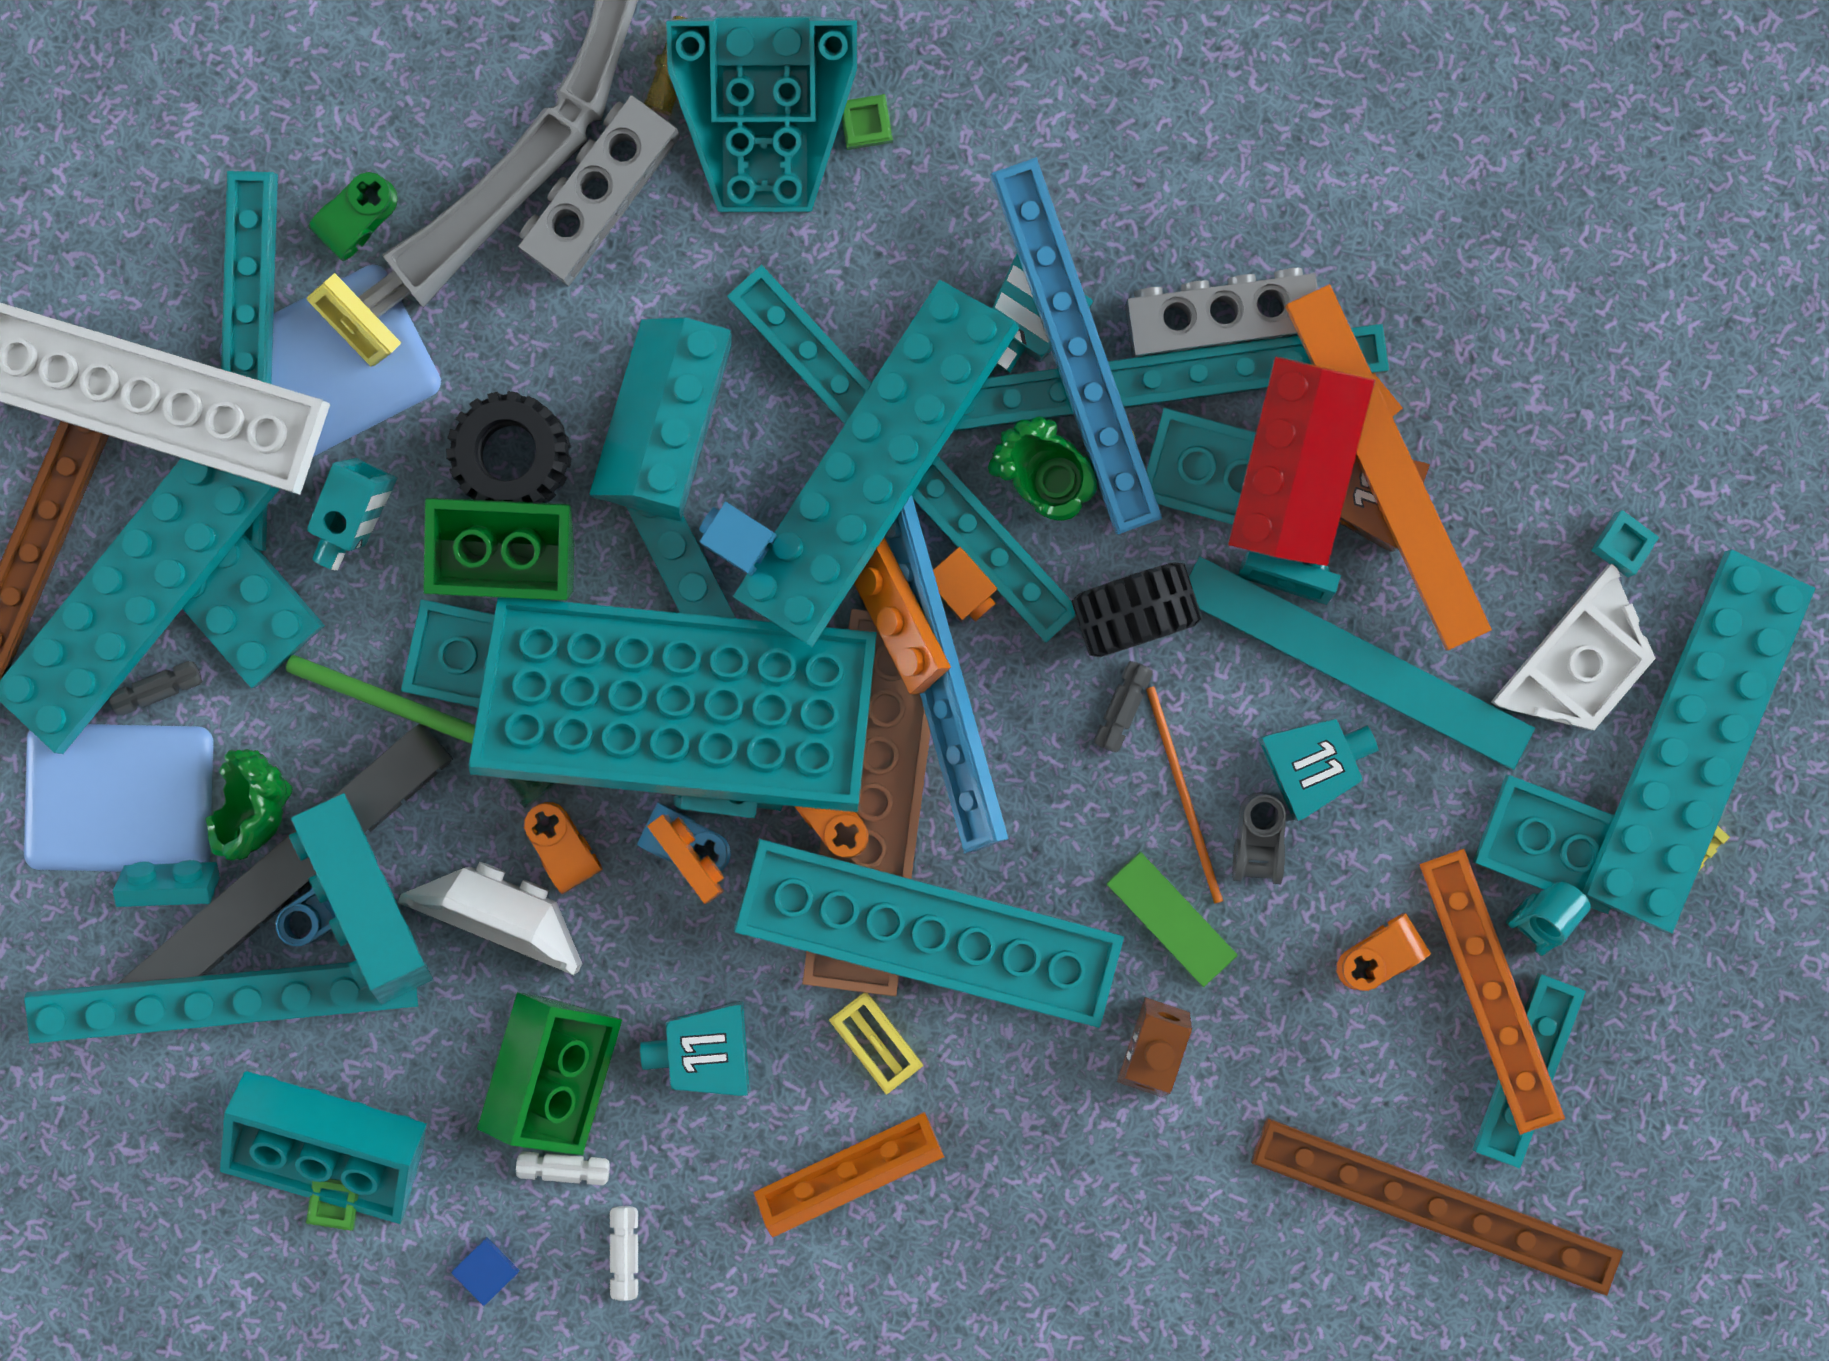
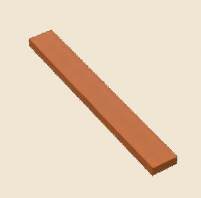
M1330 284L1285 305L1312 365L1374 379ZM1375 381L1356 460L1443 646L1448 651L1492 629Z

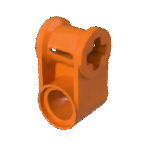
M543 802L534 806L527 813L524 820L526 835L540 856L547 874L561 894L566 893L603 870L595 853L591 854L590 850L592 848L579 833L568 813L561 805L554 802ZM543 811L547 817L553 814L558 817L559 822L554 826L556 835L551 836L547 831L539 833L536 830L535 825L540 822L539 812Z
M794 806L810 828H814L828 849L835 855L844 858L854 857L861 854L866 848L869 840L868 829L856 812ZM841 824L847 828L856 825L859 830L854 836L857 845L852 849L846 844L838 847L834 841L839 837V832L836 828Z
M1406 913L1400 914L1388 921L1387 927L1384 925L1378 927L1370 936L1346 950L1339 957L1336 973L1339 980L1346 987L1361 991L1372 990L1395 975H1399L1419 964L1431 954ZM1356 958L1359 961L1370 962L1371 966L1365 970L1368 976L1366 980L1361 977H1353L1351 974L1357 968L1354 962Z

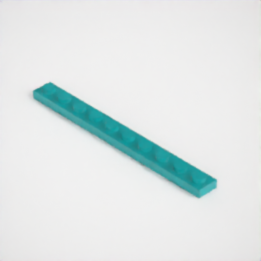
M761 264L728 294L727 298L845 425L870 387V381ZM937 455L912 493L913 500L957 548L961 547L998 588L997 592L1043 642L1047 643L1076 616L1071 600Z
M1383 324L1351 328L1371 372L1375 374L1388 372L1389 364ZM1296 335L1108 361L1125 409L1267 389L1275 357H1283L1311 364V361L1299 336ZM1058 368L987 378L953 432L1016 424L1019 420L1031 421L1035 417L1052 419L1074 416Z

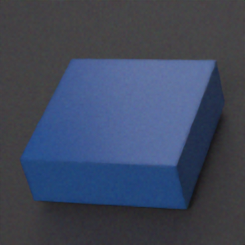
M486 1237L451 1273L485 1306L520 1270Z

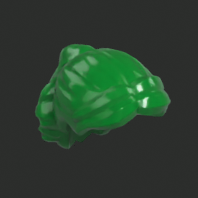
M1035 417L1031 421L1019 420L1014 425V428L1001 433V443L996 445L992 453V459L988 464L989 473L993 477H1000L1005 481L1012 479L1013 486L1018 494L1032 505L1040 515L1056 521L1072 519L1079 513L1082 504L1089 501L1097 491V481L1090 460L1087 456H1083L1068 440L1056 435L1057 424L1050 419L1045 420L1043 417Z
M231 749L224 755L225 762L219 769V773L226 781L223 787L225 803L222 808L213 811L212 815L207 816L205 820L208 827L211 852L216 856H224L227 860L234 861L236 859L243 860L248 858L251 852L264 846L275 835L282 822L283 807L291 796L293 787L281 777L282 774L277 766L269 764L267 758L258 750L244 749L235 751Z

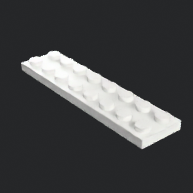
M0 303V402L298 495L301 494L330 403L322 399Z

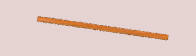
M1155 686L1147 688L1146 692L1214 904L1222 902L1221 892Z

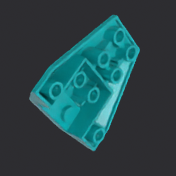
M714 16L667 20L668 72L718 212H812L858 68L857 20L819 16Z

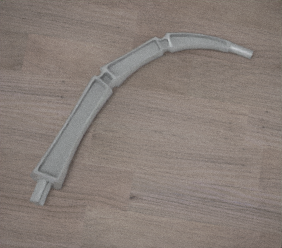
M595 0L592 18L584 43L571 69L556 90L558 98L556 105L544 108L511 150L469 192L428 225L382 254L394 271L358 297L377 318L410 293L424 308L492 233L556 170L588 142L585 133L586 128L593 121H602L618 58L638 0Z

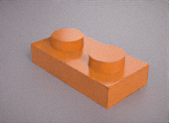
M662 814L647 826L704 904L710 903L724 892L719 884L724 879L723 874L708 855L700 859L690 845L696 838L680 817L672 821L669 815Z

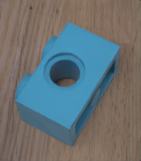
M726 501L720 510L713 507L699 528V531L704 534L699 541L702 545L750 576L757 569L754 566L755 563L760 564L768 553L769 548L766 547L767 544L771 543L773 545L777 537L773 531Z

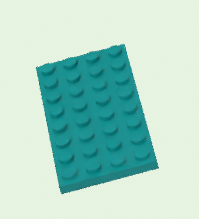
M498 597L469 761L470 775L858 812L877 632L825 627L813 647L776 624L767 621L541 599Z

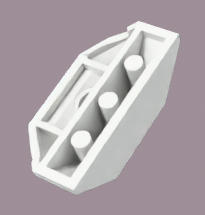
M479 862L476 869L470 866L462 868L402 893L398 900V903L444 921L569 974L575 975L578 973L582 965L557 902L546 898L549 890L526 880L522 881L520 887L504 881L503 878L506 872L486 863Z

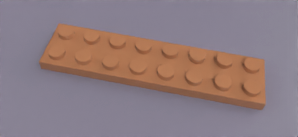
M851 609L849 630L877 632L858 812H856L868 829L869 840L861 854L844 858L831 852L821 839L819 855L912 879L930 728L920 693L909 694L869 612ZM841 824L836 828L839 832V837L834 841L838 847L846 844L852 849L857 845L854 836L859 830L856 825L847 828ZM807 951L802 984L896 996L899 975Z

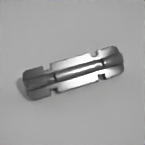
M186 661L174 666V671L172 672L164 670L132 683V688L124 686L115 690L109 698L113 711L116 715H126L138 710V705L146 707L178 694V689L188 690L200 685L202 677L195 662Z
M1133 661L1127 663L1121 676L1125 681L1123 686L1117 685L1103 719L1107 720L1105 727L1100 725L1094 738L1096 745L1111 752H1118L1126 737L1122 735L1124 728L1129 730L1144 696L1140 694L1142 687L1147 689L1153 675V671L1150 668Z

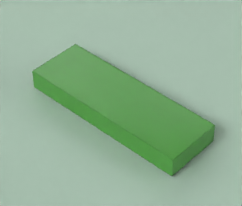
M1142 852L1137 853L1106 883L1202 987H1205L1238 956Z

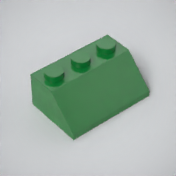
M444 498L425 499L424 594L567 600L573 593L575 544L570 504Z
M517 992L477 1129L510 1146L583 1155L623 1019L556 999Z

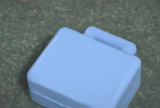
M372 264L355 271L341 280L359 297L388 274L381 266ZM308 296L274 313L271 384L330 403L313 457L433 396L440 388L441 379L402 301L378 318L401 344L375 366H369L307 301L306 298ZM222 343L220 346V356L222 351Z
M87 724L65 753L58 754L49 749L29 730L26 751L24 859L26 863L36 870L121 872L124 865H132L137 862H150L152 864L179 863L185 860L210 862L211 849L205 818L210 816L212 812L213 737L211 733L199 726Z

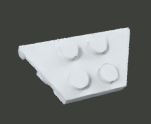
M1613 564L1606 566L1491 701L1494 706L1587 730H1595L1656 658L1648 639L1642 635L1639 628V618L1633 604L1628 602L1619 581L1621 576Z

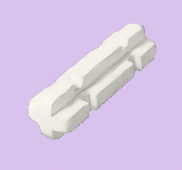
M525 1151L521 1152L517 1157L516 1175L521 1179L535 1180L537 1176H542L544 1181L580 1184L582 1180H587V1184L605 1185L609 1178L610 1164L606 1158L590 1157L589 1161H584L583 1156L546 1153L544 1157H539V1153Z
M617 1206L610 1211V1228H614V1233L610 1234V1273H615V1278L610 1279V1296L618 1301L636 1299L638 1296V1279H634V1273H638V1234H633V1228H638V1210L631 1206Z

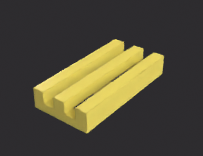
M335 273L306 298L369 366L377 365L401 344L393 333Z
M863 992L842 1010L829 1018L830 1023L886 1095L924 1066L869 993ZM865 1005L910 1063L904 1069L901 1067L858 1011L860 1007ZM849 1016L894 1072L895 1076L889 1081L843 1021Z

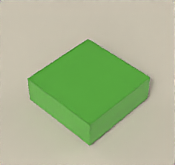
M885 94L847 100L842 116L847 150L893 143Z
M341 1180L312 1181L311 1188L313 1192L320 1193L321 1188L349 1192L348 1202L354 1203L358 1200L359 1194L348 1190ZM312 1194L309 1200L306 1224L353 1231L357 1212L351 1205L347 1204L346 1208L319 1201V1196Z

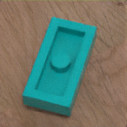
M1249 550L1242 560L1238 576L1245 580L1325 605L1336 594L1341 577L1339 574L1329 572L1330 568L1328 566L1306 562L1300 563Z
M185 860L170 864L137 862L132 865H124L113 889L116 907L210 904L220 879L217 862Z

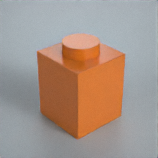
M958 547L933 570L941 600L961 622L968 616L976 622L996 604L990 596L998 588L961 547Z

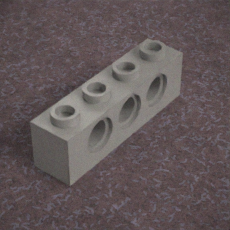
M632 95L625 104L619 101L613 106L603 123L607 127L596 142L590 139L582 147L575 160L579 164L569 179L562 177L556 182L547 197V200L551 203L540 217L534 214L526 222L519 234L522 242L518 247L521 251L568 287L680 139L676 127ZM622 141H630L637 146L633 158L625 162L613 159L612 152L614 147ZM596 178L606 180L608 182V190L603 197L595 200L585 197L584 189L589 181ZM566 216H575L580 219L579 230L571 237H561L556 233L558 222Z
M1288 268L1274 272L1275 279L1256 281L1255 274H1245L1228 278V285L1209 287V281L1203 280L1182 284L1180 292L1163 294L1162 287L1134 291L1135 298H1129L1125 303L1132 358L1296 336L1298 334L1285 305L1318 290L1316 273L1303 275L1302 268ZM1264 295L1275 297L1281 305L1280 315L1274 318L1262 315L1257 307L1258 298ZM1220 301L1231 305L1235 313L1234 321L1229 324L1216 322L1210 313L1211 305ZM1170 308L1183 310L1188 317V326L1178 331L1170 329L1164 322V312Z

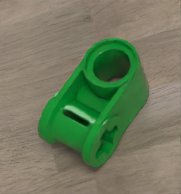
M371 172L361 173L353 178L333 200L316 213L308 227L341 261H346L358 251L356 246L360 245L362 247L369 240L372 233L394 212L398 203L397 191L390 182L380 175ZM370 187L377 190V194L381 198V201L376 206L368 202L369 198L365 194L366 190Z

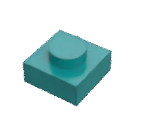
M1620 510L1614 513L1591 551L1608 564H1613L1619 572L1629 578L1637 574L1658 541L1659 536L1625 511Z

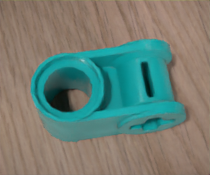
M1557 882L1553 886L1537 894L1532 893L1525 898L1508 916L1505 923L1510 928L1517 927L1536 945L1535 952L1539 956H1543L1566 941L1591 909L1590 902L1575 886L1565 882Z

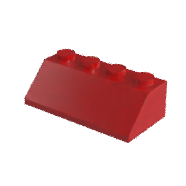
M1275 357L1228 545L1273 557L1328 566L1376 380L1292 359Z

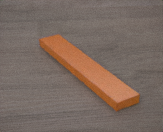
M1465 849L1419 864L1519 1134L1564 1120V1113Z

